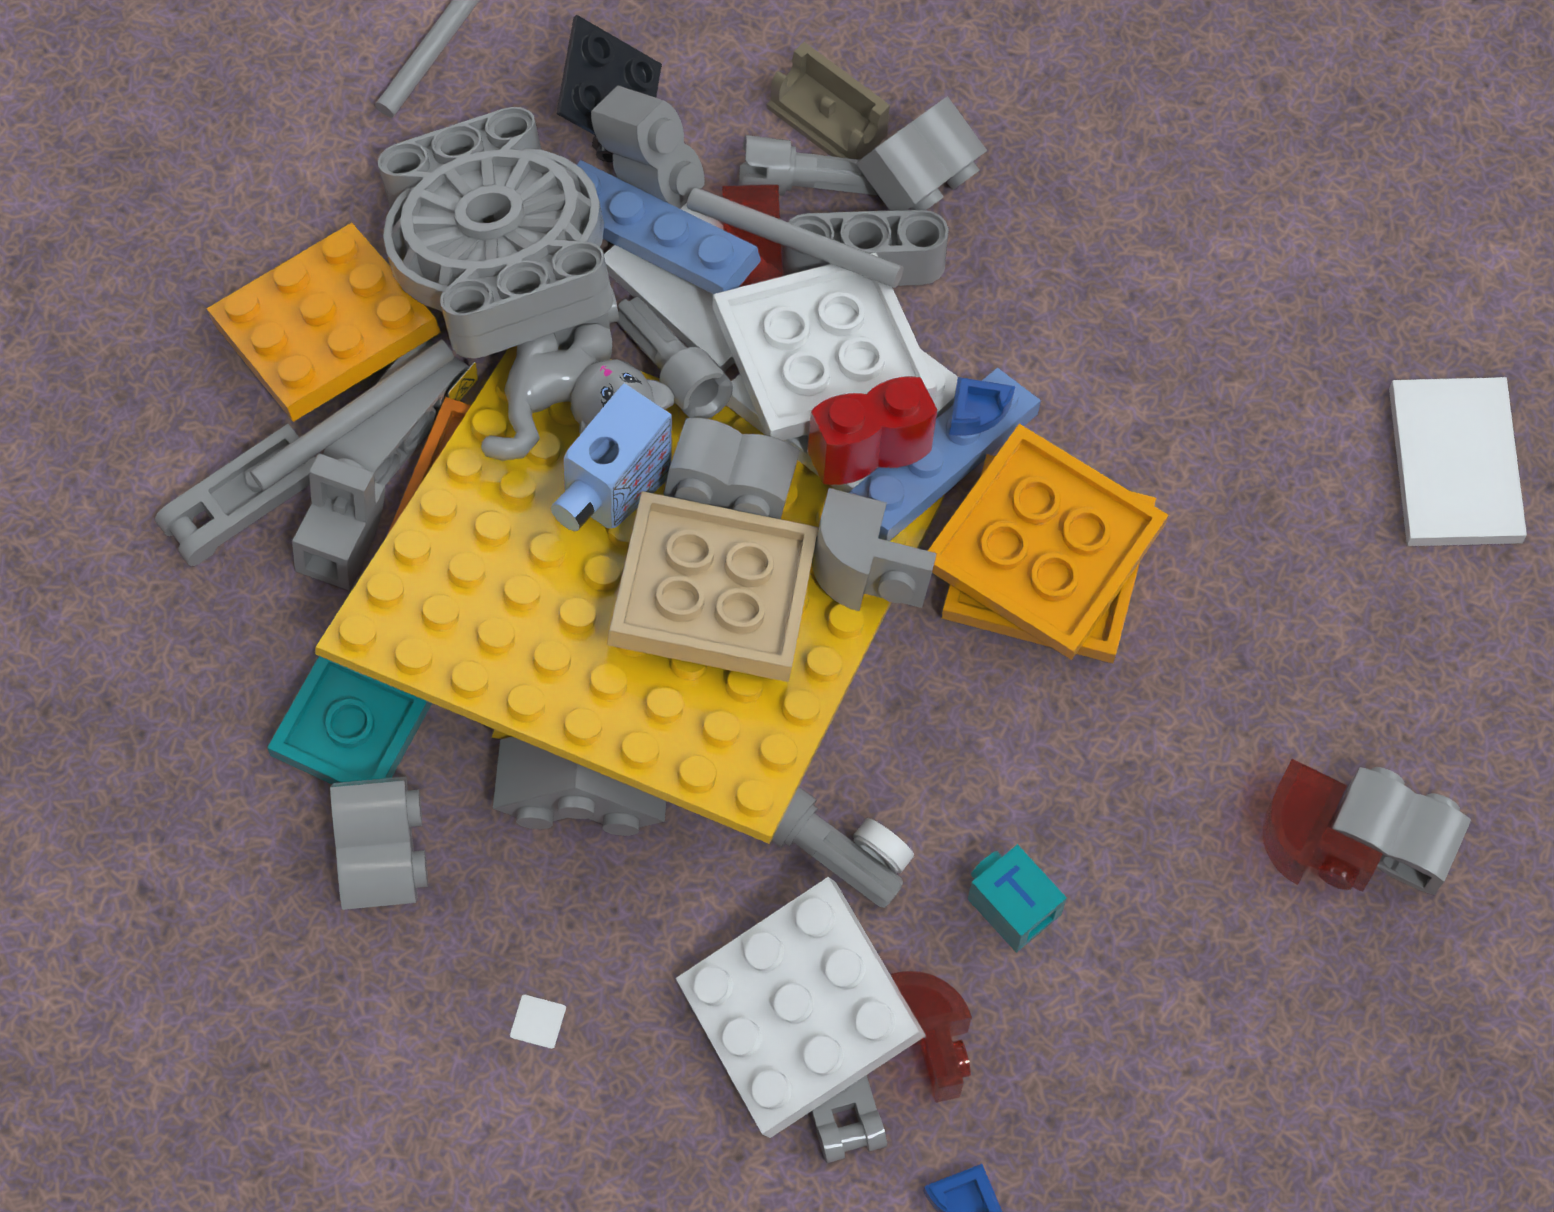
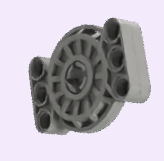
M522 107L500 109L388 147L380 154L378 167L390 211L386 216L383 238L393 276L407 294L421 304L443 312L452 349L456 354L465 358L485 357L591 321L604 315L612 307L614 302L604 253L600 248L603 240L604 220L595 184L584 170L565 157L541 149L535 118L529 110Z

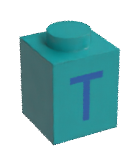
M1018 844L1003 856L998 851L992 852L971 872L974 880L971 883L968 900L1016 953L1062 915L1067 897Z

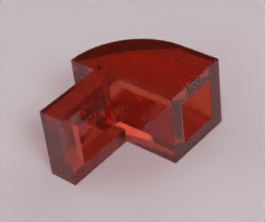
M1291 759L1268 806L1263 821V841L1271 862L1284 877L1296 885L1299 884L1309 865L1319 870V877L1329 885L1342 890H1351L1353 887L1363 892L1383 854L1327 827L1347 785Z
M902 971L890 974L926 1035L911 1046L918 1044L921 1046L935 1102L959 1098L964 1084L963 1078L971 1076V1071L963 1041H952V1036L968 1033L972 1016L966 1002L950 984L934 975L918 971Z

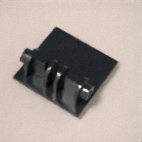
M575 15L573 17L556 114L595 135L591 111L617 86L656 98L662 64L579 15ZM595 135L592 147L596 150V157L604 162H613V153L606 150Z

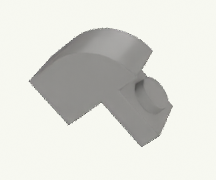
M319 453L309 471L312 504L292 540L295 571L350 590L374 540L382 514L385 486L376 483L374 473L366 470L359 463L344 458L337 460Z
M829 488L812 558L813 572L821 588L838 603L856 611H860L864 594L884 598L892 603H904L922 608L937 553L879 539L878 536L887 502Z

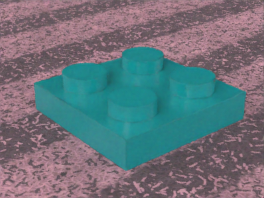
M319 656L267 749L271 757L329 784L392 778L432 703Z

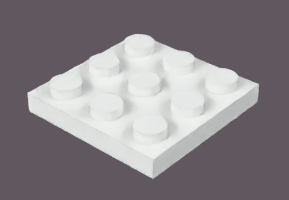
M829 264L713 294L714 313L767 436L784 441L809 434L811 410L819 403L841 394H867L876 385L893 378L906 376L921 377L932 400L936 399V382L891 286Z
M829 877L676 978L763 1135L769 1138L926 1036L837 883Z

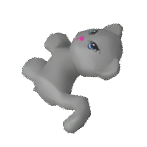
M599 324L579 326L575 330L574 343L568 350H558L555 333L517 345L516 359L511 367L504 388L508 400V418L516 435L514 438L487 436L482 442L481 449L486 457L501 461L524 458L540 439L532 413L540 412L555 403L561 402L571 403L570 409L574 419L580 424L579 433L581 434L624 383L664 410L674 404L675 396L668 386L655 380L646 379L641 371L628 362L618 359L610 360L612 354L610 329Z

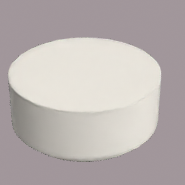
M866 818L853 835L855 844L895 874L901 873L914 857L913 851L897 835L870 818Z

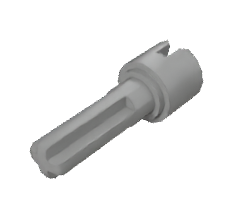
M745 135L743 150L746 151V162L740 165L739 191L784 196L786 191H791L792 186L878 195L856 165L860 161L859 159L796 152L795 146H791L790 140Z
M635 297L630 301L623 299L618 304L620 310L618 311L619 321L617 323L661 371L660 383L665 384L672 390L675 396L674 403L689 418L709 419L719 413L729 402L733 391V384L719 368L718 364L700 347L686 348L641 298Z
M798 787L772 842L780 848L785 844L790 847L795 843L876 905L885 908L900 891L903 885L902 878L815 814L818 810L815 806L817 799L801 787Z

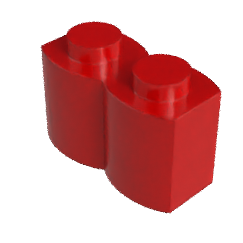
M913 376L898 377L884 381L872 388L867 394H841L819 403L811 410L807 452L822 483L826 485L848 484L863 479L877 467L898 468L921 460L932 450L937 408L922 378Z

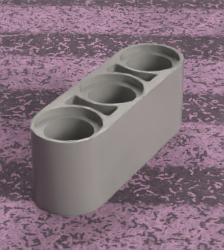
M893 210L806 213L797 215L788 221V223L870 254L876 252L878 257L903 266V274L898 286L930 284L938 280L945 271L949 229L946 221L939 214L932 211ZM783 245L782 269L785 276L831 264Z
M428 340L398 358L377 384L435 343ZM454 356V360L325 448L323 455L337 460L343 458L353 460L362 465L366 470L373 472L376 483L385 486L431 432L445 397L449 398L448 392L470 366Z

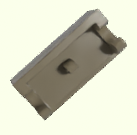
M803 42L794 51L791 61L792 68L786 76L779 71L775 73L771 83V100L767 103V109L828 155L861 160L887 136L890 105L807 43Z

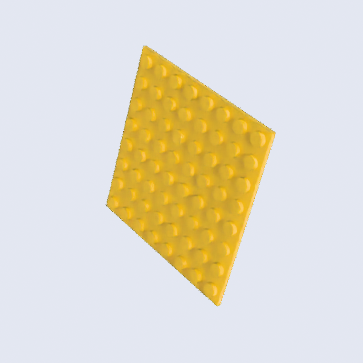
M517 346L508 348L316 645L315 654L770 844L892 602L884 598L864 594L860 611L845 607L832 599L821 588L815 578L811 563L789 682L607 645L637 509L616 528H606L590 517L578 531H572L564 527L551 511L552 504L565 492L564 456L570 446L580 436V424L574 419L570 409V402L555 403L540 412L532 413L540 439L524 458L501 461L484 455L481 445L487 436L514 438L516 435L508 418V400L504 388L511 367L516 359ZM642 372L646 379L660 382V378ZM675 403L665 409L672 414L671 462L685 420L689 418ZM727 405L719 413L709 418L710 420L724 423L742 434L765 435ZM797 460L781 520L819 528L828 489L835 488L831 485L823 484L818 475ZM666 482L653 494L664 496ZM945 494L896 535L891 542L919 549L943 502Z

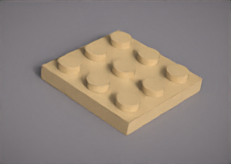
M642 491L610 625L607 645L789 682L818 527Z

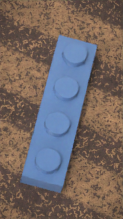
M582 160L578 162L577 166L582 168L595 184L604 220L603 239L712 294L739 288L760 263L761 258L757 246Z
M996 368L982 381L1015 386L1011 407L1002 421L991 429L978 434L966 436L949 435L952 405L936 419L932 450L928 455L913 464L903 467H878L849 493L887 502L878 538L891 541L982 463L986 458V454L991 455L1002 446L1019 423L1025 426L1037 416L1041 400L999 368Z

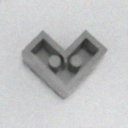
M509 737L500 740L493 809L517 817L516 823L522 827L548 829L553 826V821L565 818L590 819L603 824L602 829L607 833L630 836L637 834L640 827L665 822L666 801L517 738Z

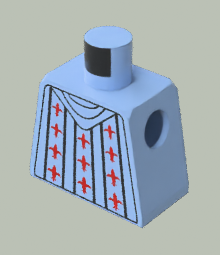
M624 383L567 450L564 456L565 492L551 506V511L555 518L564 527L572 531H578L590 517L606 528H616L638 508L642 491L654 493L667 481L671 465L672 414Z

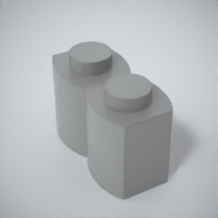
M617 86L591 111L595 135L601 145L613 153V165L618 179L679 209L687 203L693 188L701 189L704 186V171L701 161L696 152L684 143V131L680 117L676 110L666 101Z
M947 96L858 161L856 165L890 211L908 210L909 208L911 210H927L944 197L938 189L940 185L947 182L951 189L954 190L980 171L974 160L984 154L987 149Z
M686 418L669 468L664 496L781 519L800 450L775 437L761 434H742L724 423L710 419Z
M1360 767L1348 786L1324 839V843L1355 861L1379 868L1398 881L1420 891L1435 895L1445 882L1471 819L1460 812L1458 804L1448 797L1434 793L1427 794L1426 796L1414 793L1404 785V780L1393 771L1381 767H1374L1371 770Z
M407 776L333 783L330 787L331 809L342 910L416 903L418 898L417 888L428 887L425 850L414 851L412 827L422 826V807L419 789L408 790Z

